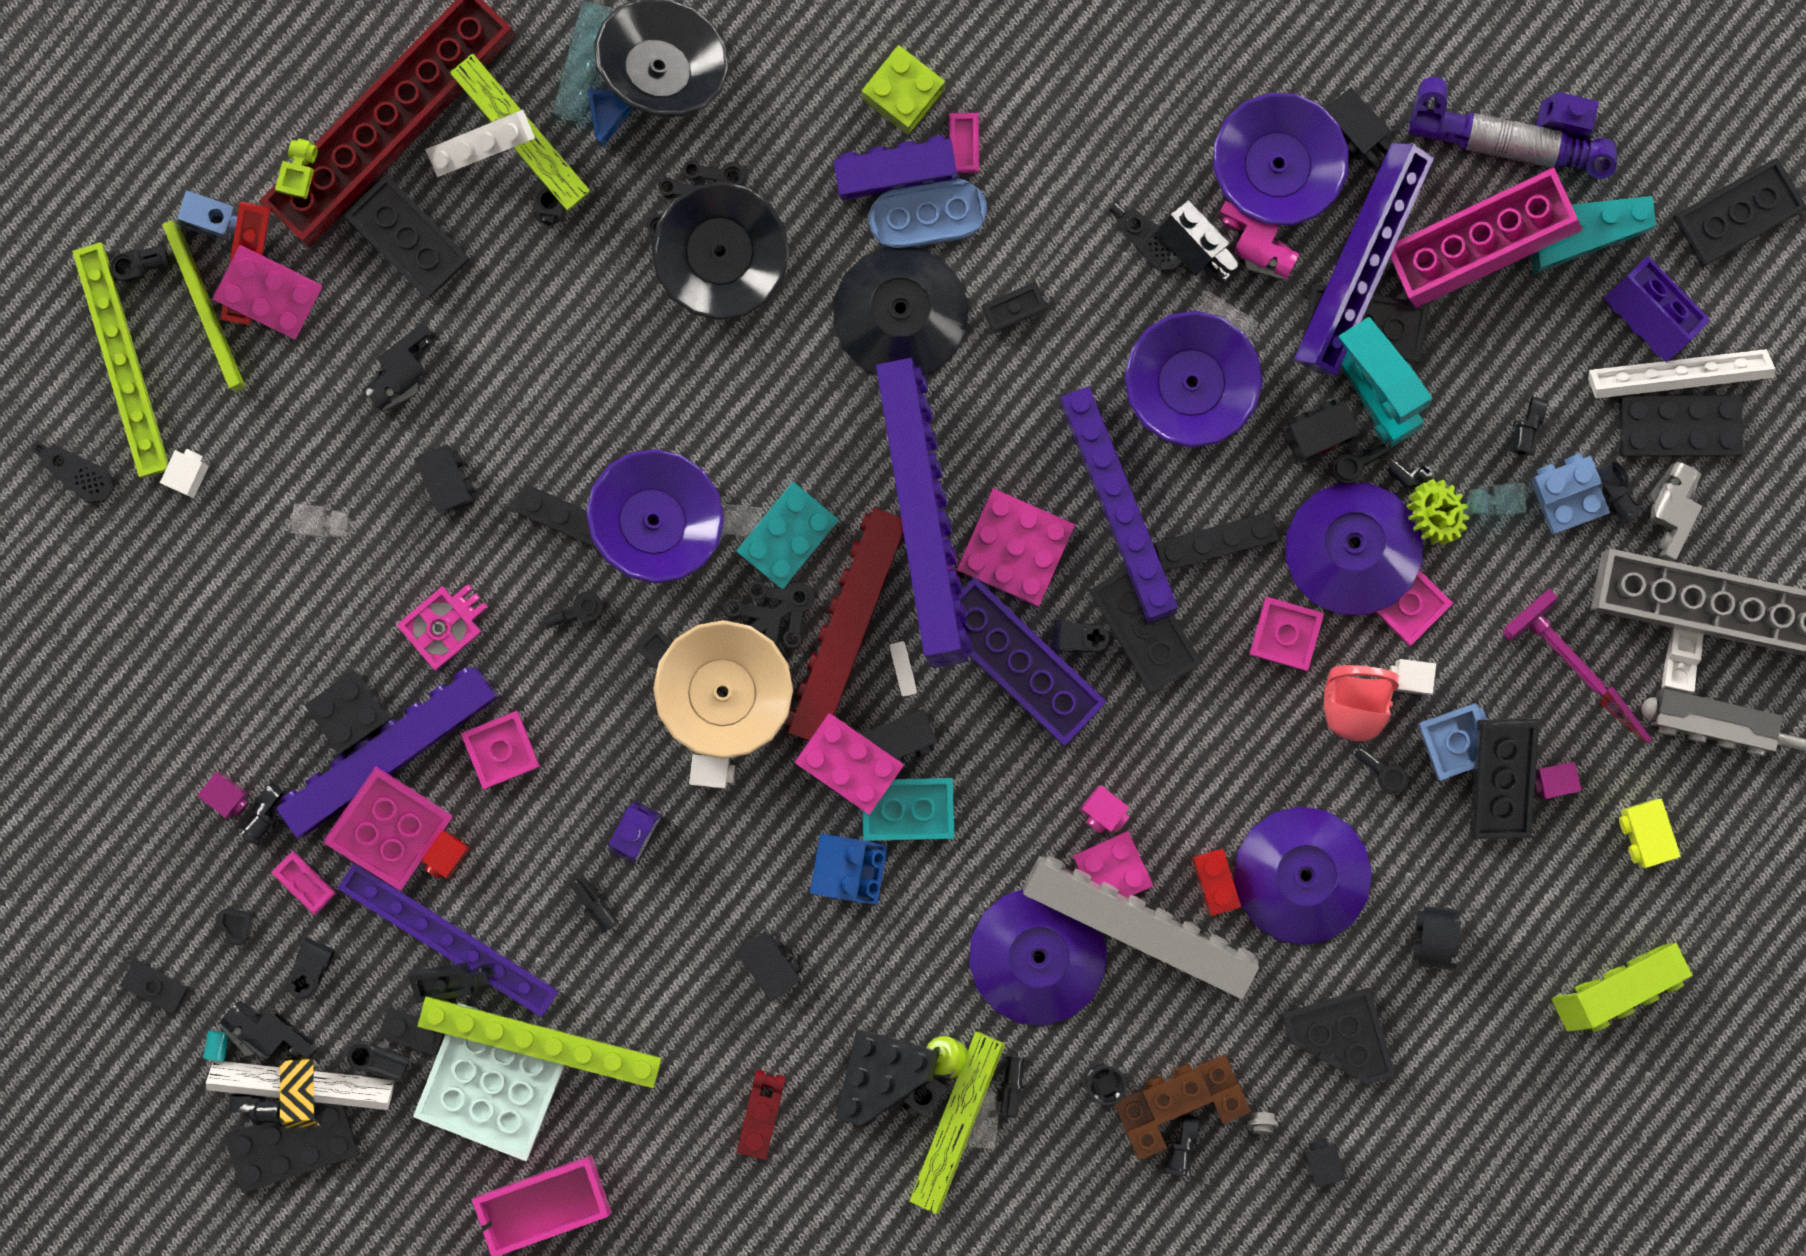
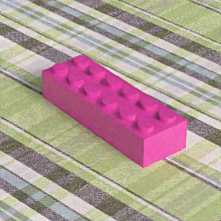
M1553 167L1397 241L1390 257L1408 298L1414 307L1417 308L1583 230Z

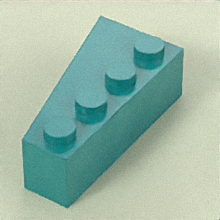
M1653 196L1573 204V210L1583 231L1531 254L1533 274L1648 233L1656 226Z

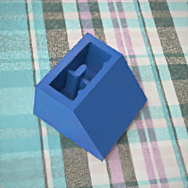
M820 833L810 893L877 905L888 845Z

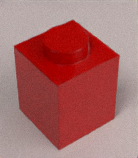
M442 830L421 861L427 864L425 870L437 879H440L441 876L450 878L471 848L448 831Z

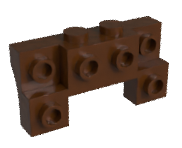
M1225 1054L1194 1067H1191L1190 1063L1182 1065L1173 1070V1076L1164 1080L1162 1075L1154 1077L1145 1082V1088L1124 1096L1119 1102L1114 1104L1138 1160L1167 1149L1158 1125L1213 1102L1222 1124L1251 1112Z

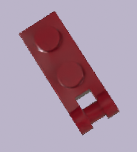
M756 1070L736 1153L764 1160L767 1159L786 1076L777 1074V1077L766 1075L765 1071ZM762 1086L773 1089L772 1097L760 1095Z

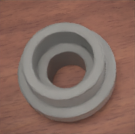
M1255 1112L1250 1114L1247 1127L1253 1128V1133L1271 1134L1272 1129L1278 1127V1122L1275 1121V1114Z

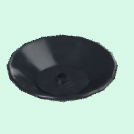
M635 0L619 6L601 23L594 42L596 68L608 89L629 107L654 116H684L705 108L721 93L729 72L726 45L715 26L694 8L673 0Z
M724 181L696 185L672 200L657 222L651 248L656 276L669 297L694 315L716 320L746 316L768 302L784 280L789 258L785 225L771 203L749 187ZM717 245H722L725 248V254L721 257L716 256L714 253V248Z
M887 246L863 256L844 274L834 297L833 326L843 350L862 369L876 375V365L912 358L915 366L921 367L923 375L938 370L958 350L967 329L968 300L958 276L940 257L917 247L891 248ZM899 304L906 307V311L902 314L895 311V307Z

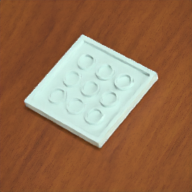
M461 1002L458 1003V1005L474 1008ZM446 1034L413 1117L527 1161L565 1065Z

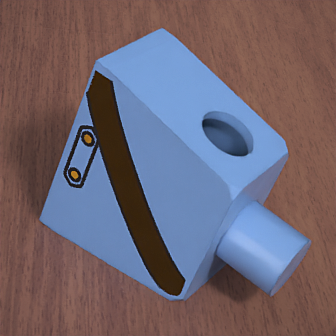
M186 190L177 220L181 228L227 241L229 233H235L237 217L235 216L233 206ZM214 217H223L222 222L218 224L211 222Z

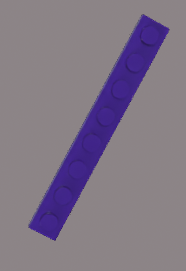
M356 863L352 864L337 888L456 964L467 962L470 970L481 965L491 964L495 976L488 978L489 984L540 1017L545 1015L559 990Z

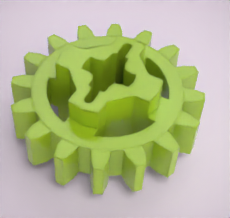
M1432 479L1415 488L1416 491L1409 495L1413 502L1407 505V508L1413 511V514L1408 519L1411 521L1415 520L1416 522L1413 530H1421V539L1424 540L1430 537L1431 544L1433 545L1438 542L1441 545H1445L1460 538V533L1467 529L1463 522L1469 520V516L1463 514V510L1468 508V506L1461 504L1459 501L1463 495H1455L1453 493L1454 485L1446 488L1445 480L1436 483Z

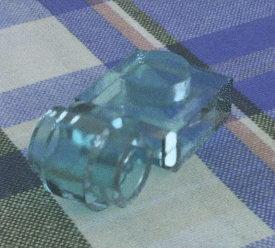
M1524 483L1493 485V496L1487 494V489L1469 490V496H1466L1467 509H1470L1471 514L1489 513V507L1492 505L1494 507V516L1527 513Z

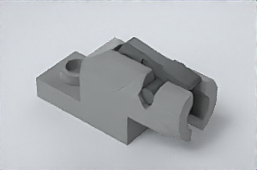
M1680 462L1673 463L1668 467L1649 494L1653 502L1651 520L1671 530L1670 533L1666 532L1658 546L1662 549L1658 557L1667 561L1677 559L1702 508V505L1690 500V498H1694L1701 473Z

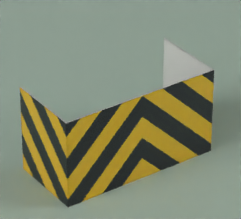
M314 1059L280 1061V1123L286 1129L320 1126L314 1120V1066H319Z

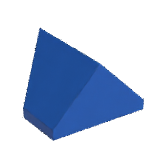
M587 89L595 137L598 144L604 148L633 108L629 107L610 90Z

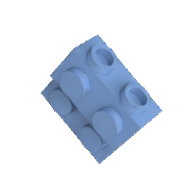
M1582 453L1564 459L1566 465L1556 469L1554 464L1537 469L1538 476L1530 479L1552 535L1610 513L1599 486L1602 482L1591 456L1583 458Z
M1476 703L1417 724L1438 781L1474 769L1477 720H1487L1484 710L1478 708Z

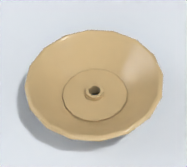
M725 620L696 625L676 638L658 663L653 687L658 716L672 737L696 754L720 759L751 754L771 741L788 717L793 694L788 663L775 643L749 625ZM720 687L726 688L728 695L723 698L719 697L717 689Z

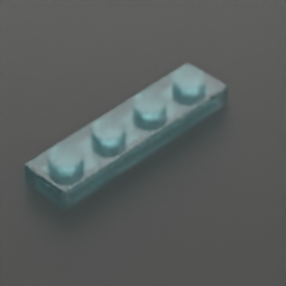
M582 0L553 110L554 116L583 123L589 100L587 89H592L597 70L594 42L601 23L612 13L611 7Z

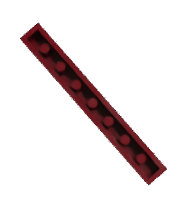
M875 507L871 514L865 513L860 527L865 532L861 542L857 540L854 542L849 556L854 559L850 570L845 568L839 582V585L843 586L839 598L834 596L828 613L833 616L829 626L825 624L822 626L817 640L822 643L819 653L813 652L807 666L811 674L807 682L802 680L796 695L797 698L801 699L797 710L791 709L785 726L790 727L789 734L810 741L829 713L835 716L904 534L901 517Z

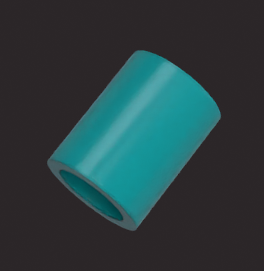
M208 1030L203 1058L213 1061H224L229 1036L224 1032Z

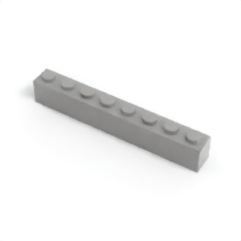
M1047 856V858L1038 857L1023 887V895L1243 1000L1259 969L1258 962L1254 959L1255 955L1240 947L1238 950L1227 946L1228 942L1217 935L1212 934L1211 937L1200 933L1201 929L1190 922L1184 921L1181 924L1173 920V915L1163 909L1157 908L1154 911L1146 907V903L1136 896L1130 895L1127 898L1118 894L1119 890L1111 884L1102 882L1100 885L1090 880L1091 876L1079 869H1075L1074 872L1063 867L1064 863L1052 856Z

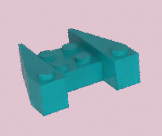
M1368 317L1339 335L1338 338L1347 349L1341 368L1375 423L1376 427H1374L1378 438L1383 443L1387 441L1392 448L1421 430L1424 421L1419 412L1430 406L1432 396L1416 373L1372 319Z

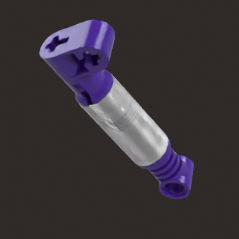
M1428 77L1418 87L1407 134L1459 144L1460 148L1466 149V151L1496 155L1497 157L1500 156V158H1510V160L1539 164V166L1545 165V167L1559 168L1560 166H1566L1568 163V167L1573 168L1575 164L1576 169H1581L1583 166V170L1588 171L1592 177L1597 179L1608 178L1616 171L1617 148L1612 140L1598 138L1587 144V140L1583 139L1580 143L1579 138H1575L1572 141V137L1561 130L1532 126V124H1523V122H1513L1512 120H1502L1497 117H1488V115L1482 116L1479 113L1470 112L1467 115L1447 112L1448 86L1443 79ZM1431 97H1434L1433 109L1428 108V101ZM1599 157H1605V158H1607V159L1599 160V159H1597V158H1599Z

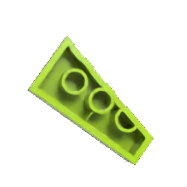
M1677 943L1661 945L1627 962L1629 966L1627 968L1623 965L1603 973L1604 980L1602 981L1598 978L1590 982H1584L1574 987L1577 993L1559 994L1551 998L1566 1031L1592 1029L1593 1032H1597L1610 1025L1608 1020L1616 1016L1618 1019L1634 1013V1006L1640 1003L1645 1006L1659 1000V993L1665 990L1670 993L1684 986L1683 981L1693 975Z

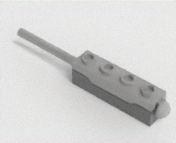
M1668 689L1657 690L1656 697L1648 698L1642 704L1644 717L1651 720L1650 726L1659 727L1658 732L1661 734L1676 736L1677 732L1688 734L1689 740L1706 743L1707 739L1718 741L1717 746L1733 750L1738 745L1746 747L1747 753L1757 756H1765L1766 752L1776 751L1777 745L1806 751V739L1780 733L1783 720L1782 715Z

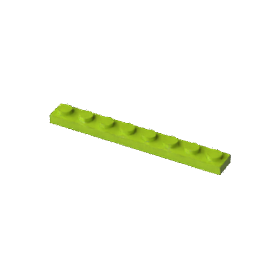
M100 242L72 251L138 476L142 479L165 472L169 463L114 277L110 271V264L104 244Z
M428 996L425 997L417 1026L650 1088L655 1087L662 1060L661 1057Z

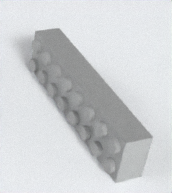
M1608 549L1602 552L1590 611L1806 656V590L1615 549Z

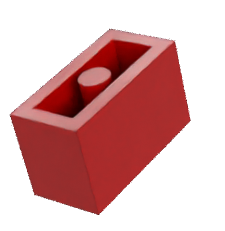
M1217 849L1191 857L1208 915L1214 916L1240 908V901L1224 849Z

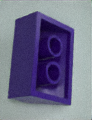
M1649 256L1643 259L1604 297L1611 310L1620 314L1629 324L1631 330L1641 336L1650 345L1652 352L1661 357L1665 362H1668L1684 348L1710 321L1706 314Z

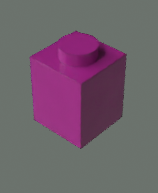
M1575 761L1536 769L1534 793L1539 794L1540 799L1582 791Z
M215 772L197 796L224 818L232 819L234 815L236 817L240 816L247 808L249 803L246 800L250 794L224 773Z

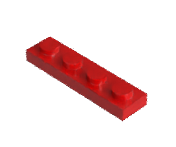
M243 201L239 203L230 262L239 245L263 256L271 207ZM222 305L221 320L251 325L252 318Z

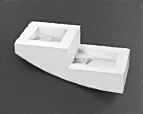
M1673 628L1665 660L1661 689L1690 695L1694 693L1697 665L1701 661L1703 634Z

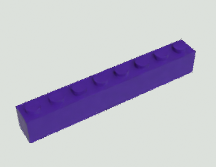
M1391 143L1294 360L1316 373L1337 375L1347 353V349L1338 336L1361 322L1434 160V157L1414 144Z
M1088 386L1061 396L1060 406L1148 624L1176 614L1178 609L1177 603L1090 387Z
M465 667L453 676L455 679L453 683L447 687L442 684L429 693L431 698L421 705L420 702H416L404 711L406 716L396 722L393 719L379 729L381 734L373 740L367 737L355 746L357 751L349 757H346L344 754L335 759L330 764L332 769L323 775L321 772L316 773L305 781L307 786L298 793L296 790H293L280 799L282 804L276 809L296 838L305 837L346 808L375 767L392 775L499 699L481 671L476 667L471 670L469 667Z

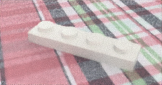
M521 110L425 150L437 177L530 141L535 137L524 111Z

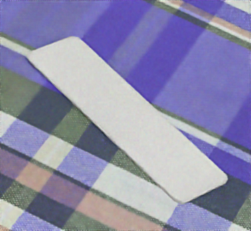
M905 642L890 644L889 647L901 695L916 694L917 689Z

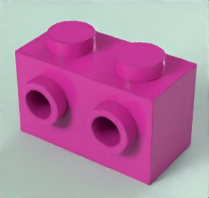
M1101 785L1096 787L1079 809L1081 813L1088 817L1085 823L1098 833H1102L1103 830L1108 833L1113 829L1119 831L1130 817L1126 814L1129 807Z

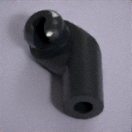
M1397 459L1387 469L1394 478L1407 488L1417 487L1430 481L1433 477V471L1430 467L1424 465L1421 468L1407 469Z

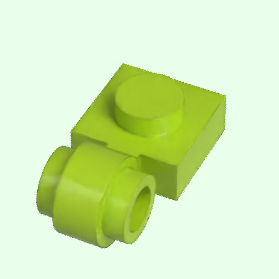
M300 138L297 141H291L288 157L293 159V163L282 161L275 187L277 192L307 199L314 170L305 165L314 163L317 156V146L313 145L312 141Z

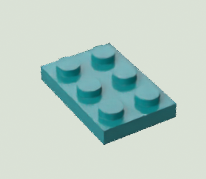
M791 482L735 552L779 588L784 589L839 519L796 483Z
M953 778L894 779L871 814L869 815L863 811V841L954 839Z

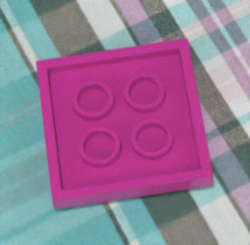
M993 488L959 563L957 572L971 578L976 577L982 583L1039 607L1075 524Z
M375 767L324 839V844L401 891L421 863V859L452 819V814L380 768Z

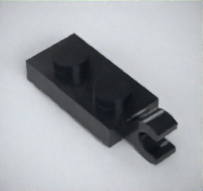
M465 962L415 970L408 977L417 1003H423L427 996L442 1000L472 995L476 990L475 986L489 984L488 978L494 977L495 974L491 964L481 965L470 970L468 963Z

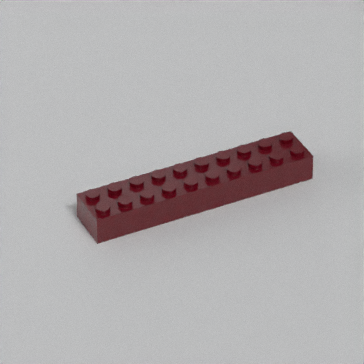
M455 0L314 144L317 146L316 159L314 163L305 165L314 170L307 199L279 193L275 190V184L260 201L265 206L271 207V212L310 248L462 93L463 88L451 76L450 72L471 54H474L486 68L516 37L512 27L483 0Z

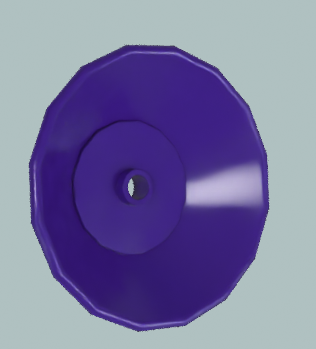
M1267 93L1243 102L1224 120L1214 142L1213 170L1223 195L1241 214L1266 225L1293 226L1318 217L1338 198L1348 176L1349 148L1340 125L1320 104L1298 94ZM1276 160L1281 161L1283 168H1275L1273 162Z
M1199 311L1171 314L1148 327L1130 351L1124 376L1129 404L1142 425L1165 442L1190 448L1218 444L1241 430L1257 408L1263 383L1258 354L1245 333L1223 317ZM1191 377L1196 379L1197 386L1189 387L1186 380Z
M659 449L631 452L608 465L591 488L586 511L591 540L605 561L629 578L654 584L681 580L703 567L719 545L724 523L719 492L706 472L683 455ZM654 517L658 524L650 525L647 519Z
M1339 483L1317 491L1297 510L1286 533L1285 560L1295 585L1314 604L1340 615H1368L1392 606L1411 589L1422 566V534L1420 530H1413L1416 525L1415 520L1411 521L1408 519L1413 512L1394 493L1371 483ZM1356 539L1361 545L1358 548H1352L1349 542Z
M1299 806L1273 812L1251 828L1238 849L1233 878L1240 905L1256 927L1278 941L1308 945L1333 939L1355 922L1368 901L1372 872L1366 847L1349 824L1326 810ZM1303 870H1308L1311 874L1310 879L1306 882L1300 878V873Z
M1022 889L1004 895L983 913L971 937L969 966L977 991L996 1012L1019 1024L1047 1026L1072 1018L1093 1000L1105 976L1107 947L1102 932L1023 895ZM1037 951H1041L1045 955L1041 963H1037L1033 959V955Z

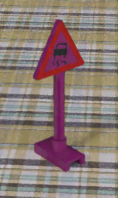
M1550 588L1504 627L1505 631L1502 634L1510 642L1529 628L1538 637L1541 636L1586 685L1602 697L1600 705L1645 743L1648 744L1652 741V738L1615 689L1611 686L1606 690L1602 681L1550 627L1551 624L1544 615L1552 608L1558 598Z

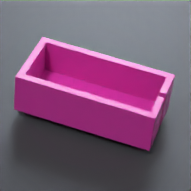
M592 1155L486 1192L472 1199L480 1225H486L490 1221L492 1223L491 1227L483 1231L491 1256L509 1253L606 1218L612 1213Z

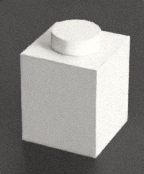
M186 449L183 454L175 450L160 483L194 498L209 466L201 462L203 456Z
M1399 659L1395 661V666H1390L1389 671L1399 675V687L1395 691L1421 695L1433 694L1436 664Z
M693 754L689 785L727 789L728 783H733L735 765H730L729 758L720 759Z

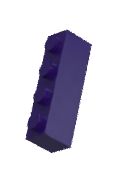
M945 136L928 138L927 143L916 144L915 141L903 142L898 144V148L889 150L886 147H875L870 149L868 154L857 155L856 152L841 154L839 156L840 159L833 160L839 196L842 201L881 194L897 188L958 179L951 138L945 139Z

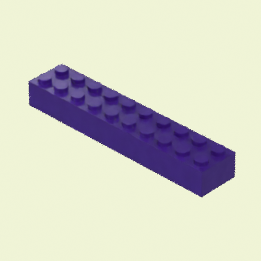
M912 358L878 364L876 369L924 656L932 668L969 662L967 653L972 652L970 636L962 623H967L966 610L957 595L962 593L960 577L956 575L955 568L952 566L957 564L954 546L952 547L951 541L948 539V536L952 535L950 519L947 518L946 512L943 510V507H947L945 490L942 489L941 483L938 481V479L943 478L941 464L937 460L935 452H933V450L938 449L935 432H932L930 423L928 424V422L933 421L930 404L927 403L926 396L923 395L928 393L926 377L922 374L921 367L915 366Z

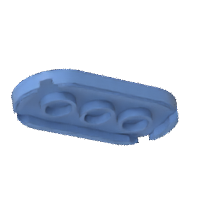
M963 179L892 189L882 193L873 203L869 211V227L879 243L891 248L918 247L965 239L975 234L983 225L987 211L986 200L978 188Z

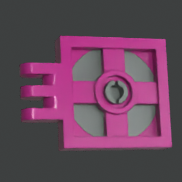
M469 584L453 597L445 587H440L397 624L398 628L435 671L439 670L483 633L473 621L487 610L488 606L482 603L476 609L472 607L480 600L477 593L468 600L464 598L473 590Z

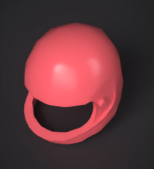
M1344 665L1331 668L1325 686L1323 705L1328 727L1338 737L1348 741H1369L1379 736L1392 715L1390 713V707L1393 706L1391 698L1393 692L1399 687V675L1389 670L1368 666ZM1350 676H1371L1382 679H1362Z

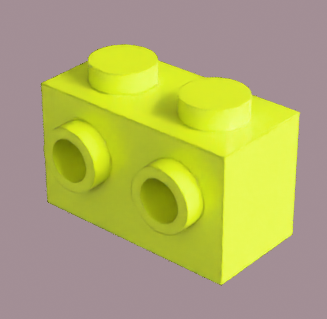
M1653 799L1620 810L1622 817H1619L1621 829L1625 835L1628 834L1632 845L1629 846V854L1633 863H1638L1639 868H1647L1681 857L1662 799Z

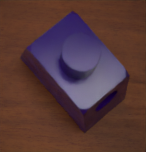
M1557 92L1541 101L1536 126L1566 132L1572 139L1579 138L1580 141L1584 139L1589 143L1594 129L1599 102Z

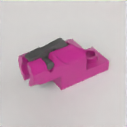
M1225 201L1217 218L1221 219V223L1229 229L1237 231L1240 228L1244 230L1234 252L1241 259L1245 260L1246 270L1280 281L1286 280L1299 253L1290 249L1280 240L1277 242L1273 241L1279 227L1276 225H1266L1243 215L1233 204Z

